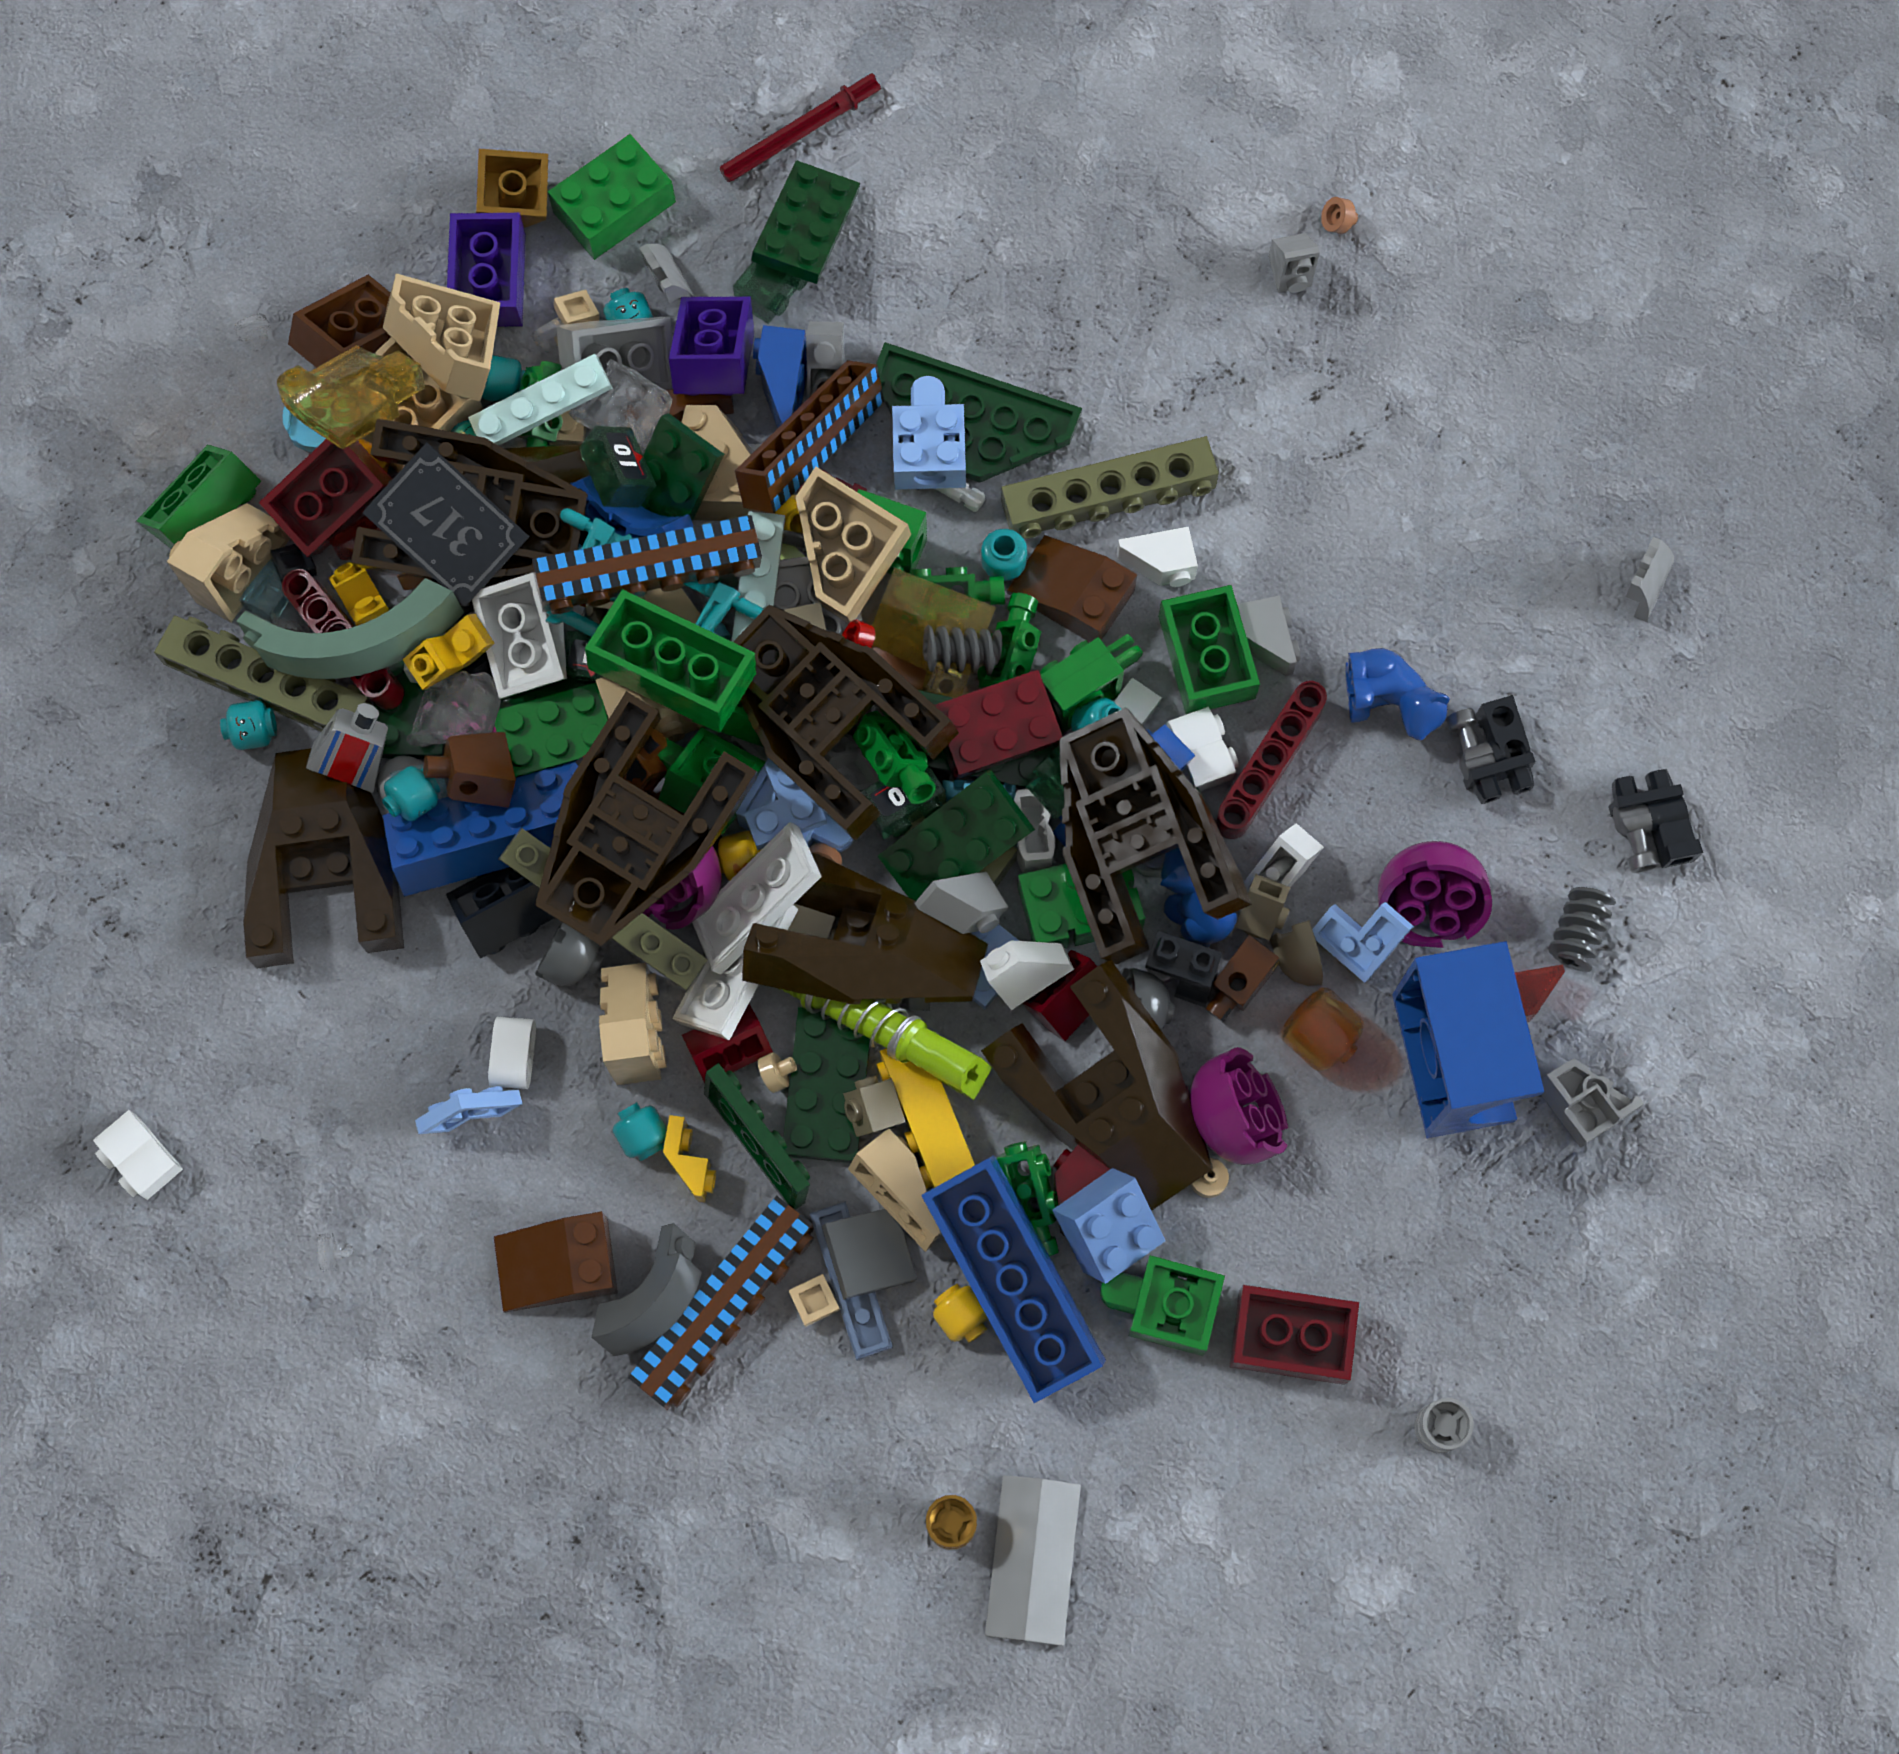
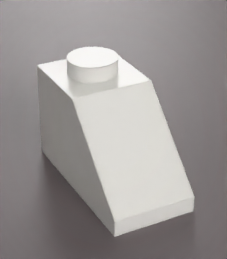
M1189 527L1118 540V560L1160 586L1170 584L1172 587H1180L1190 583L1196 577L1198 564Z
M1297 823L1276 839L1246 878L1244 885L1247 892H1249L1255 874L1291 887L1307 870L1324 847Z
M1011 940L1003 946L992 950L988 956L980 960L988 983L1011 1010L1074 970L1066 949L1060 943Z

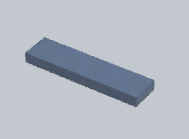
M846 1201L809 1213L856 1361L893 1349L875 1292L843 1300L822 1226L828 1222L851 1217Z

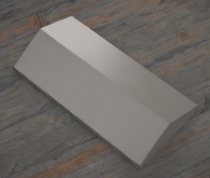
M1003 1475L985 1636L1064 1646L1081 1485L1041 1478Z

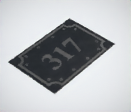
M427 442L362 512L439 584L453 591L457 600L465 607L530 537Z

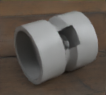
M1441 1398L1425 1406L1417 1414L1414 1429L1419 1443L1426 1450L1436 1454L1448 1453L1465 1445L1471 1438L1474 1423L1469 1408L1461 1401L1453 1398Z

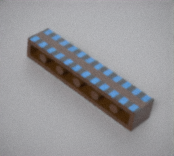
M847 360L735 470L743 508L774 514L808 479L814 468H819L884 402L877 364Z
M752 515L536 558L532 559V567L542 612L551 611L552 614H563L573 610V606L588 603L590 607L605 605L610 602V598L618 597L622 589L642 597L649 590L661 588L664 592L674 591L683 587V583L697 581L698 584L712 583L717 581L721 575L733 573L736 577L746 576L754 573L755 568H760L762 554Z
M776 1195L695 1294L682 1316L659 1338L628 1378L666 1410L672 1404L676 1408L680 1406L691 1392V1388L688 1387L689 1383L697 1374L701 1377L704 1376L716 1361L713 1354L722 1343L728 1346L741 1330L737 1324L745 1314L748 1313L752 1316L760 1308L765 1300L762 1293L771 1282L775 1286L779 1284L790 1269L786 1264L795 1253L802 1255L814 1240V1237L811 1235L814 1231L812 1223Z

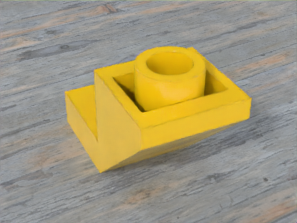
M347 562L339 566L334 571V574L328 577L356 626L373 620L389 611L365 568H360L351 562Z
M469 614L443 636L424 640L402 660L421 689L424 690L472 664L495 643L477 615Z
M669 1115L663 1153L698 1202H705L707 1192L713 1193L716 1170H711V1163L707 1158L683 1155V1151H690L693 1130L687 1128L688 1123L685 1117Z

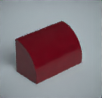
M1070 950L1067 953L1074 970L1046 987L1031 1004L1026 1001L1022 1003L1045 1028L1063 1041H1066L1089 1016V1013L1070 986L1097 967L1091 958L1074 950Z
M750 1003L730 1040L696 1029L682 1034L683 1040L704 1084L706 1071L718 1063L725 1072L728 1070L735 1072L773 1052Z

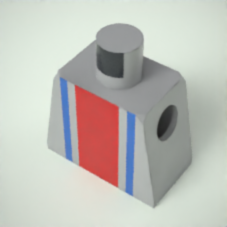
M367 703L359 704L355 713L344 708L338 709L314 741L306 768L339 781L348 782L350 785L373 793L388 731L386 724L376 721L379 716L378 710Z

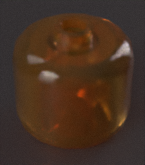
M1322 987L1308 996L1290 1015L1281 1028L1280 1038L1311 1068L1322 1072L1330 1069L1339 1061L1344 1064L1355 1054L1358 1049L1355 1044L1361 1037L1365 1025L1362 1017L1333 990Z

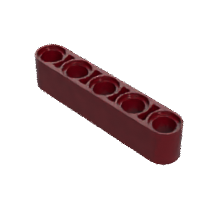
M295 569L284 577L282 582L284 595L314 633L335 632L355 627L324 586L307 571ZM389 667L350 677L360 691L381 709H394L404 698V688ZM386 684L385 688L378 693L379 689Z
M1305 681L1295 689L1220 805L1215 820L1222 837L1237 839L1243 836L1315 726L1327 700V692L1320 683ZM1300 698H1313L1317 706H1304ZM1293 726L1299 734L1288 736L1282 732L1281 727ZM1272 754L1279 759L1280 764L1275 766L1268 765L1263 761L1262 757ZM1253 783L1260 788L1261 793L1257 795L1248 794L1243 786ZM1236 813L1241 817L1242 822L1237 825L1230 824L1225 820L1224 815Z

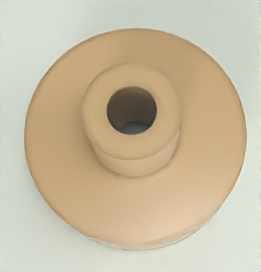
M772 1052L758 1059L760 1075L771 1092L776 1093L789 1086L788 1074L797 1070L796 1063L792 1057L781 1060L776 1053Z
M1210 1158L1213 1169L1190 1184L1193 1191L1204 1198H1213L1220 1195L1228 1184L1229 1174L1227 1168L1222 1162L1214 1158Z

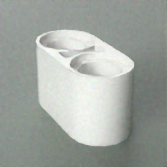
M496 1017L488 1070L490 1087L529 1088L536 1040L535 1019Z

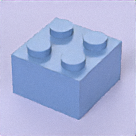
M1114 1168L1053 1209L1083 1273L1105 1284L1166 1241L1136 1178Z

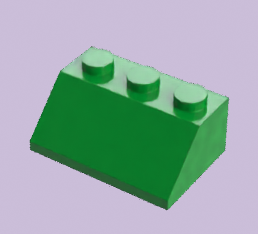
M207 444L136 521L172 549L175 543L182 541L187 532L236 509L240 504L244 505L249 502L256 494L257 490L255 488L261 483V480L232 451Z

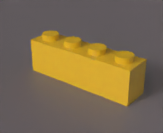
M887 1048L880 1050L882 1062L876 1064L882 1081L892 1078L903 1116L910 1130L904 1133L906 1142L913 1154L919 1153L924 1165L919 1167L925 1188H935L975 1166L942 1082L910 1061L902 1063L892 1059L891 1056L887 1055Z

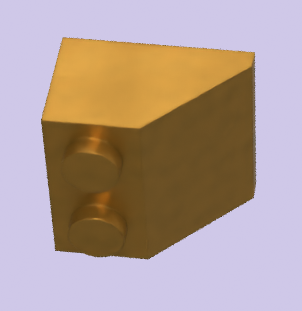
M479 149L476 213L519 212L524 228L545 221L547 217L549 154Z

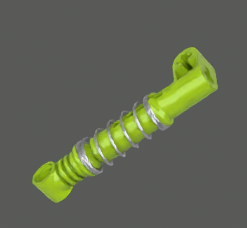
M783 990L791 996L798 998L802 1007L810 1013L815 1014L822 1011L821 1016L823 1020L832 1018L838 1021V1028L848 1027L854 1030L855 1038H860L864 1035L871 1039V1047H876L879 1044L887 1048V1055L891 1056L892 1059L902 1063L909 1061L914 1063L917 1067L923 1068L942 1083L971 1100H975L993 1069L981 1057L929 1030L927 1024L920 1017L915 1015L908 1017L905 1009L898 1008L893 1010L891 1004H887L889 1007L882 1004L881 1002L885 1003L886 999L878 1001L876 999H862L861 1004L852 1005Z

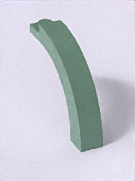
M424 578L409 596L391 610L373 620L349 629L326 633L296 632L271 624L246 610L236 622L245 633L243 636L245 642L257 650L268 667L297 677L337 679L371 673L402 661L403 658L427 638L438 637L445 633L464 614V611L453 591Z

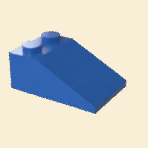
M763 325L761 338H755L753 359H756L755 373L761 376L762 388L778 429L803 403L807 378L806 332L801 329Z

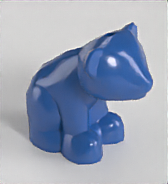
M1385 648L1348 653L1345 674L1351 723L1367 720L1371 709L1391 704L1399 706L1407 735L1415 740H1423L1428 734L1444 723L1448 711L1449 696L1429 688L1421 676L1400 655Z
M1179 847L1165 853L1161 868L1162 881L1160 885L1177 893L1169 895L1164 903V913L1174 923L1181 925L1180 932L1182 937L1190 942L1209 947L1210 944L1225 939L1235 927L1237 912L1218 920L1205 914Z

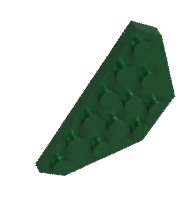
M886 342L876 362L884 401L891 415L892 406H911V387L915 380L924 376H932L942 382L945 390V405L964 404L966 478L979 483L1070 445L1082 415L1081 407Z

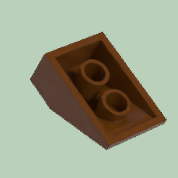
M369 274L293 313L288 345L337 386L346 382L370 366L376 360V351L391 338L383 329L391 292Z
M1044 535L1028 558L1023 572L1014 579L1007 589V594L1010 596L1012 593L1028 594L1038 600L1037 612L1088 642L1093 641L1097 637L1102 641L1134 593L1137 574L1107 556Z
M602 1211L565 1217L494 1236L504 1313L618 1294L608 1218Z

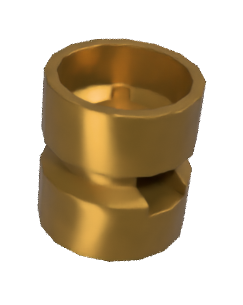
M945 1495L936 1499L929 1507L926 1515V1529L931 1540L937 1546L947 1550H955L966 1546L974 1537L977 1528V1515L973 1506L965 1498L957 1495Z

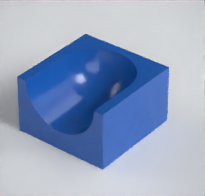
M1507 941L1415 958L1393 992L1392 997L1426 1139L1515 1122L1517 1116L1513 1101L1539 1096L1545 1091Z

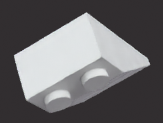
M533 572L481 589L472 599L477 617L495 643L486 653L499 699L567 679L563 622L555 625L545 621L549 614L542 612Z

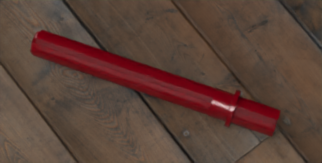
M871 73L849 87L841 86L840 91L831 96L827 101L721 165L720 171L727 182L737 179L837 116L844 114L850 109L853 111L857 110L858 103L881 90L875 75Z

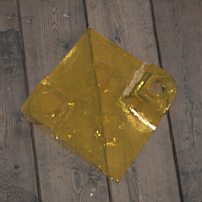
M358 345L309 372L297 365L286 370L277 379L279 396L285 407L303 424L341 449L348 447L375 431L377 418L392 421L399 417L397 404L425 389L421 364L399 350L384 357L371 353Z
M894 567L872 624L875 628V640L872 647H877L924 669L926 676L922 691L956 698L963 694L971 673V666L966 664L963 673L958 674L956 663H952L948 673H944L942 663L937 662L934 672H930L928 663L924 660L923 656L925 627L930 625L935 633L937 627L944 626L947 629L948 635L953 627H959L962 634H964L967 628H973L978 636L980 630L988 629L996 607ZM944 679H949L953 683V689L948 693H944L939 689V683Z

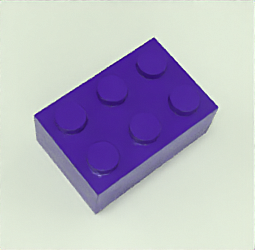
M519 212L450 213L447 288L500 302L497 327H523L526 232Z
M751 296L681 297L669 355L673 394H687L691 396L699 394H744L755 332Z

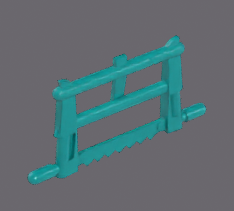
M565 508L560 513V518L565 523L583 532H589L582 549L633 539L630 534L621 536L615 533V528L598 518L591 522L590 518L570 508ZM697 581L683 583V585L709 598L696 625L711 632L716 630L731 607L736 608V611L753 620L764 610L743 597L739 598V591L720 582L717 585L714 583L698 584ZM617 597L610 598V600L615 602ZM572 610L563 614H552L551 611L546 612L549 614V617L545 620L547 623L557 625L564 622L591 637L599 626L594 621Z

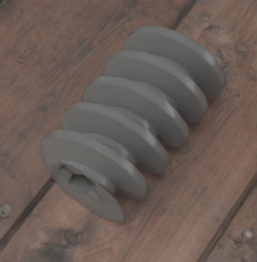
M930 625L925 627L923 656L924 660L928 663L930 672H934L937 662H941L944 673H948L951 664L956 663L958 674H962L966 664H970L973 675H977L980 665H984L986 674L991 676L994 667L999 663L1002 650V634L1000 630L994 631L991 637L988 629L980 630L977 636L973 628H967L964 634H962L959 627H953L948 635L947 629L944 626L937 627L935 633Z
M1576 887L1571 889L1568 894L1570 901L1566 902L1563 907L1565 914L1561 915L1558 920L1560 928L1554 931L1553 937L1555 941L1550 943L1548 950L1555 959L1564 965L1576 970L1590 972L1592 965L1586 962L1584 957L1596 958L1597 952L1590 948L1589 944L1600 945L1602 943L1601 937L1594 934V931H1606V924L1601 922L1599 918H1611L1612 912L1603 906L1615 905L1616 901L1604 891L1588 887Z

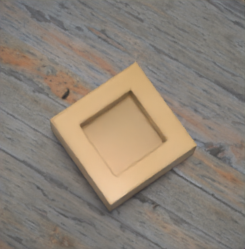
M586 289L554 298V310L563 325L599 321V312Z
M573 408L561 414L563 420L562 428L557 433L556 442H549V445L585 444L588 420L587 410ZM552 419L549 422L550 428L552 426Z
M823 1274L788 1290L805 1327L840 1311Z

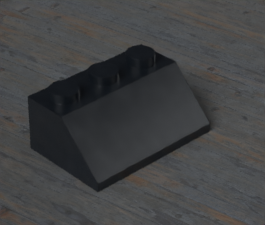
M510 867L483 874L446 894L461 927L480 959L486 955L500 952L505 948L506 944L519 937L529 936L536 932L541 925L556 919L535 905L539 887Z

